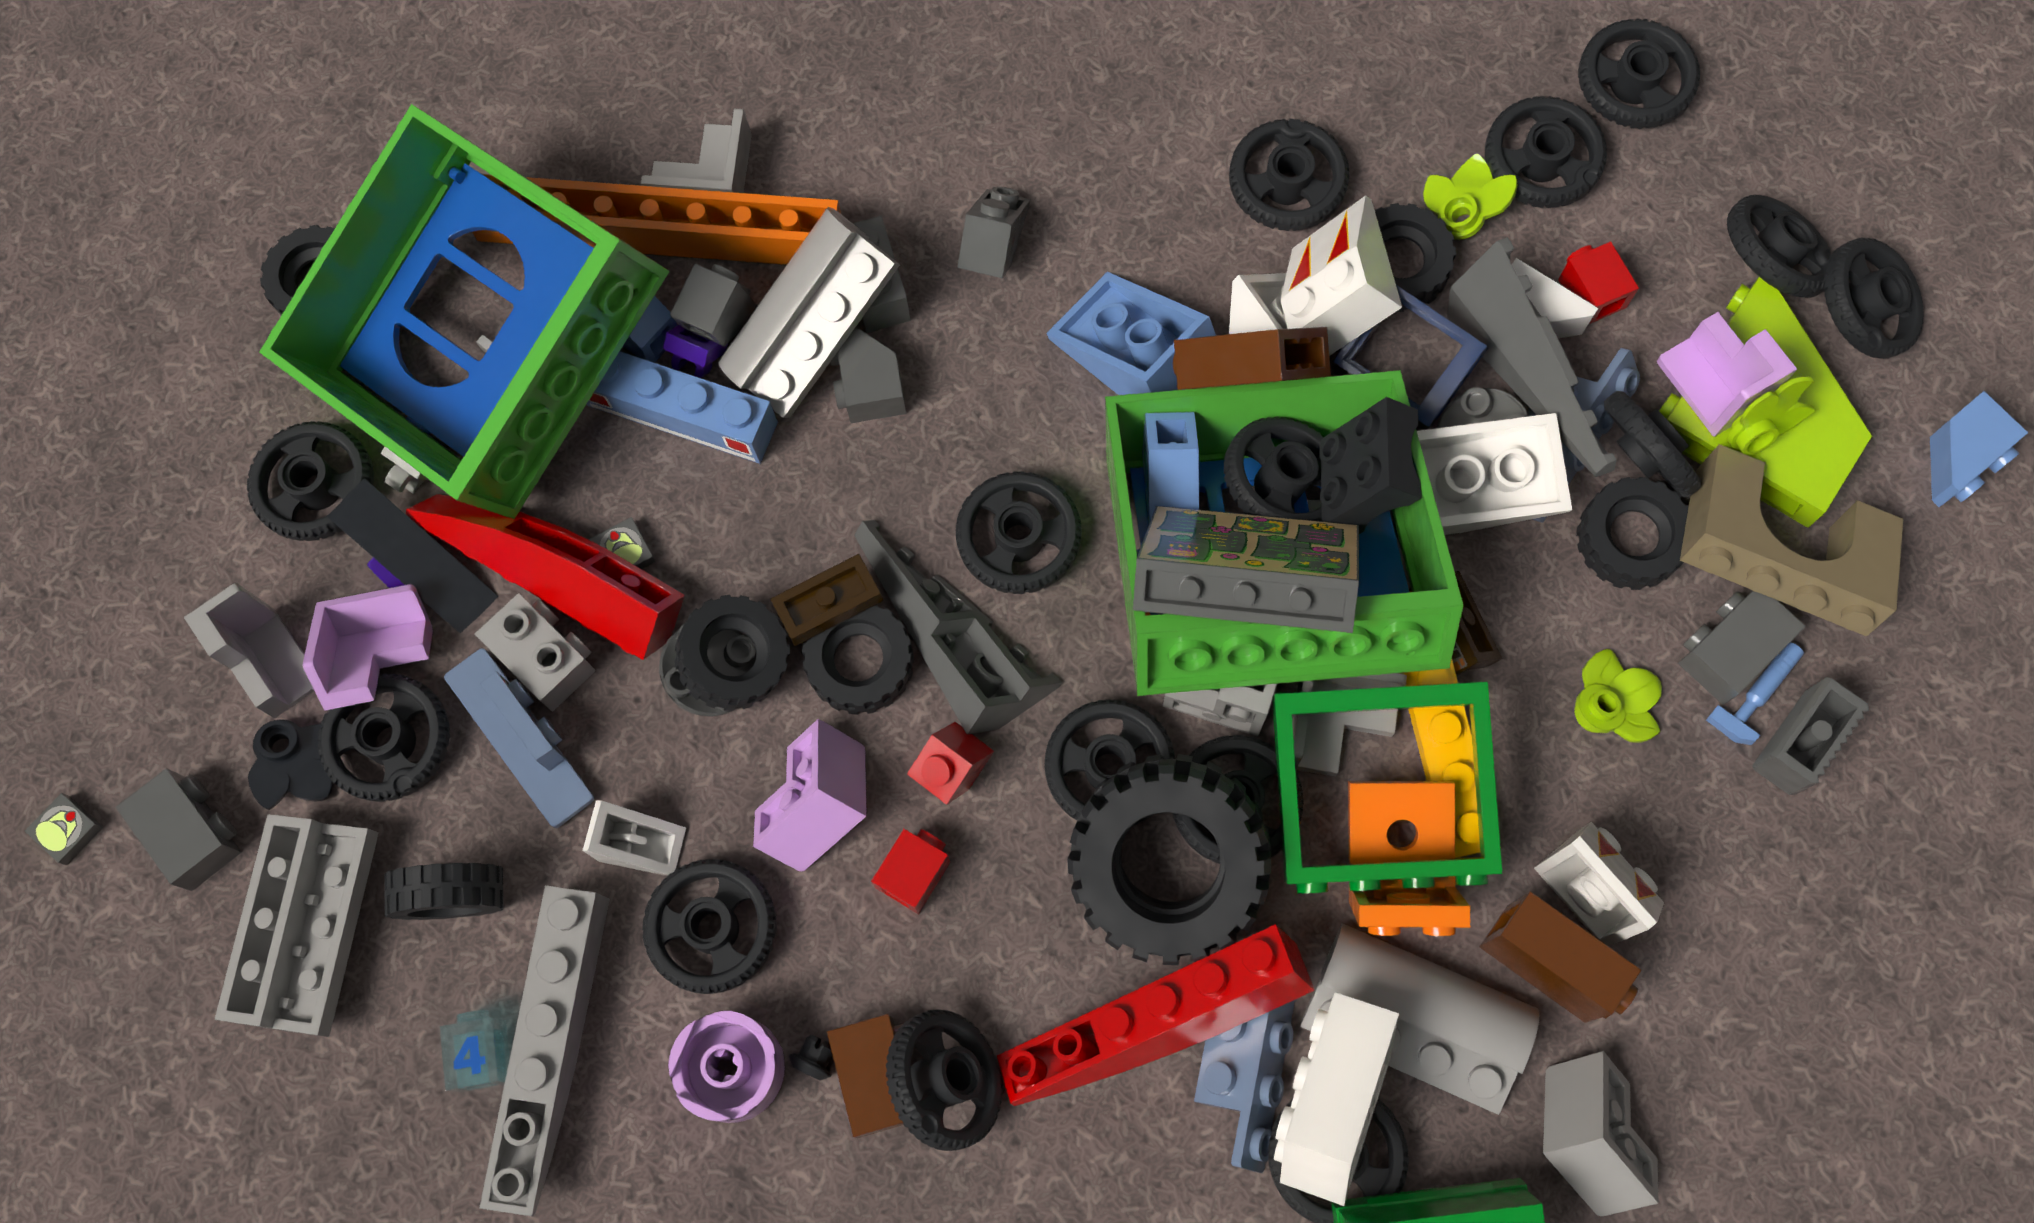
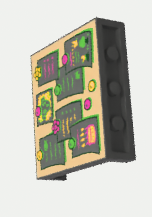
M1156 506L1136 559L1133 610L1353 633L1359 585V525Z

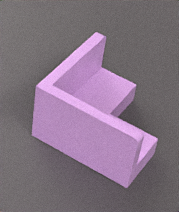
M1719 312L1703 320L1690 338L1661 354L1657 360V364L1713 437L1729 429L1732 423L1743 414L1756 398L1768 391L1775 392L1797 370L1766 329L1751 337L1744 345Z
M409 584L316 603L303 659V668L324 711L374 701L380 668L429 659L433 633L432 624L416 587Z
M817 719L787 747L786 783L755 810L753 847L802 872L866 817L865 747L820 719Z

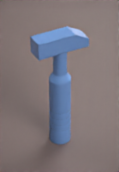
M1790 642L1771 661L1746 693V701L1734 716L1718 705L1706 721L1735 743L1752 745L1759 738L1760 734L1744 723L1757 707L1764 706L1804 655L1803 650L1798 645Z

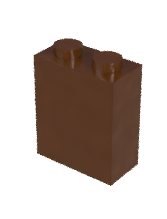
M1327 327L1275 329L1174 340L1173 370L1177 377L1178 390L1331 376Z
M1531 891L1507 905L1479 946L1584 1023L1602 1017L1606 1019L1614 1011L1619 1015L1622 1014L1632 1003L1639 990L1633 985V982L1641 972V969Z

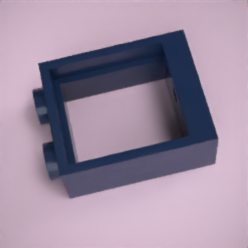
M1396 285L1403 306L1462 345L1421 405L1408 397L1410 407L1418 410V420L1431 428L1489 348ZM1381 322L1337 350L1338 355L1333 362L1352 375L1372 373L1356 362L1355 359Z

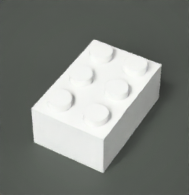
M1336 992L1333 995L1328 1011L1318 1009L1310 1034L1312 1044L1308 1058L1302 1056L1295 1075L1293 1089L1296 1090L1291 1107H1284L1276 1132L1278 1143L1274 1160L1282 1163L1280 1183L1344 1206L1390 1062L1399 1013Z

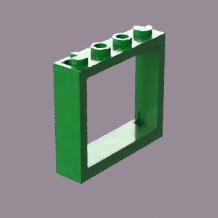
M1488 682L1273 695L1284 882L1286 884H1296L1297 893L1328 892V882L1349 881L1350 891L1382 889L1381 880L1402 879L1403 888L1435 887L1434 877L1455 876L1456 885L1459 886L1488 884V875L1502 874ZM1470 706L1481 857L1302 866L1292 715Z

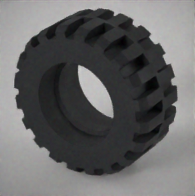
M1162 754L1148 756L1143 763L1135 765L1133 762H1130L1119 768L1110 779L1106 778L1095 789L1089 801L1086 802L1070 839L1072 845L1067 858L1068 874L1073 875L1074 882L1071 891L1076 904L1083 903L1086 908L1084 919L1093 930L1101 927L1107 933L1105 942L1118 950L1124 944L1134 949L1132 958L1147 962L1149 954L1163 956V965H1179L1180 957L1191 955L1192 960L1196 962L1209 956L1210 950L1217 946L1222 950L1236 943L1237 933L1241 929L1248 931L1257 919V910L1260 904L1265 903L1269 890L1271 843L1268 828H1265L1263 822V813L1256 800H1250L1246 794V787L1236 777L1230 780L1221 773V767L1209 761L1206 766L1192 762L1193 756L1177 754L1176 759H1163ZM1162 812L1179 813L1197 820L1213 834L1220 852V868L1214 883L1207 891L1190 900L1168 902L1152 898L1132 884L1122 867L1121 849L1128 831L1143 817Z

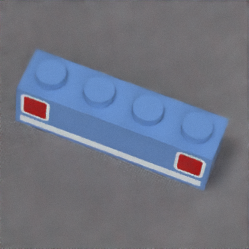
M620 351L587 402V406L759 464L778 424L770 401Z

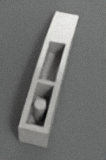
M545 885L480 1209L526 1216H535L576 1068L610 901L609 898L596 892Z

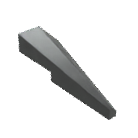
M1508 237L1498 240L1451 286L1447 319L1487 345L1489 349L1482 358L1536 415L1556 413L1561 441L1595 477L1612 472L1615 469L1617 460L1613 453H1607L1591 430L1598 423L1593 410L1582 411L1573 393L1574 387L1579 381L1548 317H1542L1526 295L1533 287L1528 276H1517L1510 262V255L1514 247Z
M875 520L861 522L854 536L967 735L1002 728L1059 688L1062 682L1056 675L1051 673L1044 678L1038 675L1024 663L1029 652L1019 644L1009 650L990 628L993 621L939 575L927 579L910 565L915 555L909 549L903 547L896 553L878 532L880 525Z

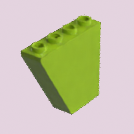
M1758 277L1750 288L1741 284L1726 306V309L1733 313L1727 324L1744 345L1751 337L1766 329L1797 368L1788 380L1801 376H1810L1815 380L1802 393L1797 402L1812 405L1816 411L1788 431L1779 435L1776 441L1763 451L1748 456L1765 462L1760 500L1808 528L1827 511L1872 435L1780 291ZM1671 393L1660 408L1659 412L1689 445L1681 453L1697 463L1702 464L1719 444L1742 453L1740 449H1734L1728 442L1727 438L1732 430L1731 427L1713 437L1682 395L1677 396Z

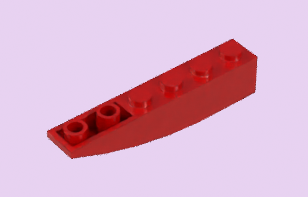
M436 494L406 509L405 514L428 534L439 537L462 551L465 556L479 561L499 573L505 580L519 585L539 597L545 604L559 609L580 622L585 628L597 632L629 654L644 660L664 646L673 633L685 597L684 594L605 547L563 527L522 512H518L515 519L457 501L452 496Z
M1276 924L997 1055L1010 1104L1017 1106L1142 1066L1222 1034L1240 1024L1246 1023L1315 991L1297 944Z

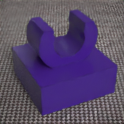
M677 325L666 332L663 345L664 350L674 354L671 360L674 370H680L689 360L695 363L696 371L694 376L698 378H703L711 371L712 362L724 355L728 344L722 346L684 329L681 325Z

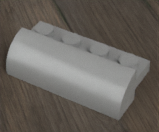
M827 207L719 360L718 364L721 370L739 388L749 389L758 398L770 401L776 413L783 418H790L900 264L871 242L868 235L838 211Z
M267 814L214 1020L324 1037L330 1036L379 832L368 828L325 824L313 819Z
M1341 923L1321 970V976L1301 1020L1300 1027L1311 1031L1318 1009L1328 1011L1335 992L1399 1013L1388 1066L1499 1115L1518 1072L1523 1074L1535 1042L1540 1015L1536 1007Z

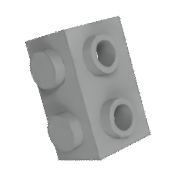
M518 593L484 624L475 635L553 712L596 671L585 660L592 652L572 632L563 638L552 627L559 619L539 599L530 605Z

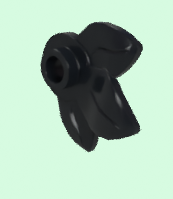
M279 719L267 722L257 731L253 739V751L257 760L249 771L248 782L254 798L263 808L267 810L272 809L288 792L306 801H324L329 798L333 781L325 772L319 757L318 736L319 728L322 727L321 724L299 727L292 721ZM280 739L289 740V745L284 751H272L273 744Z

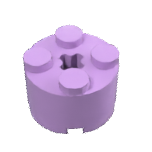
M733 1011L715 1012L687 1025L676 1038L668 1063L669 1075L677 1094L676 1096L681 1104L698 1117L726 1123L749 1120L763 1112L777 1096L783 1082L785 1070L783 1050L773 1033L760 1022ZM733 1057V1063L738 1066L734 1076L726 1075L723 1079L724 1072L717 1068L718 1063L721 1059L730 1060Z

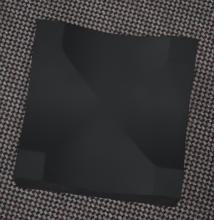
M1385 397L1321 439L1319 454L1321 459L1320 501L1322 522L1359 525V534L1365 531L1367 524L1378 515L1398 507L1409 506L1421 499V483L1415 472L1411 453L1412 437L1414 430L1418 426L1417 409Z

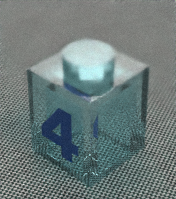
M478 1010L458 1014L457 1023L440 1026L445 1091L461 1093L505 1084L510 1060L505 1020L489 1017L488 1010Z

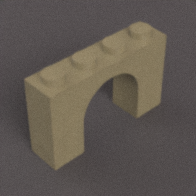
M1719 444L1695 471L1701 479V488L1690 496L1680 561L1864 636H1868L1897 610L1903 518L1857 500L1829 528L1826 561L1801 556L1784 546L1771 533L1762 517L1760 497L1765 462Z

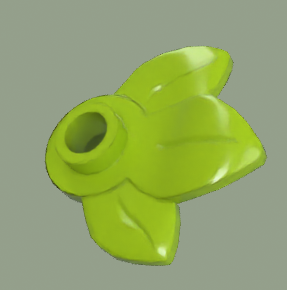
M1474 154L1458 169L1451 180L1439 175L1428 176L1423 193L1424 202L1428 209L1438 215V219L1441 218L1446 223L1445 227L1449 232H1452L1454 239H1466L1475 235L1482 228L1486 219L1499 215L1506 210L1515 197L1517 178L1515 175H1504L1493 179L1484 159L1479 154ZM1470 215L1464 221L1455 223L1460 216Z
M1810 376L1795 377L1781 384L1775 392L1768 391L1756 398L1743 414L1732 423V430L1727 438L1730 445L1734 449H1740L1745 455L1759 453L1773 444L1779 435L1813 414L1816 410L1812 405L1797 401L1815 380Z
M1611 649L1596 653L1586 662L1582 669L1585 688L1578 694L1574 708L1575 717L1585 730L1592 733H1609L1613 731L1628 742L1633 743L1648 741L1660 733L1657 722L1647 712L1658 702L1662 693L1661 681L1655 674L1641 668H1630L1624 671L1617 656ZM1598 703L1604 706L1606 712L1599 707Z

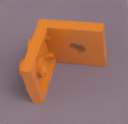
M1348 781L1349 864L1455 859V783L1453 781ZM1408 820L1414 824L1416 835L1411 844L1405 847H1396L1388 842L1387 830L1393 822ZM1455 876L1434 877L1435 887L1403 888L1402 879L1381 880L1382 889L1350 891L1349 887V904L1359 927H1368V933L1393 936L1401 934V927H1422L1423 934L1451 936L1456 934V928H1470V905L1455 887Z

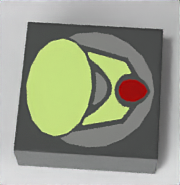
M632 517L589 539L640 569L656 562Z
M61 793L25 832L58 863L68 865L103 826L74 799Z

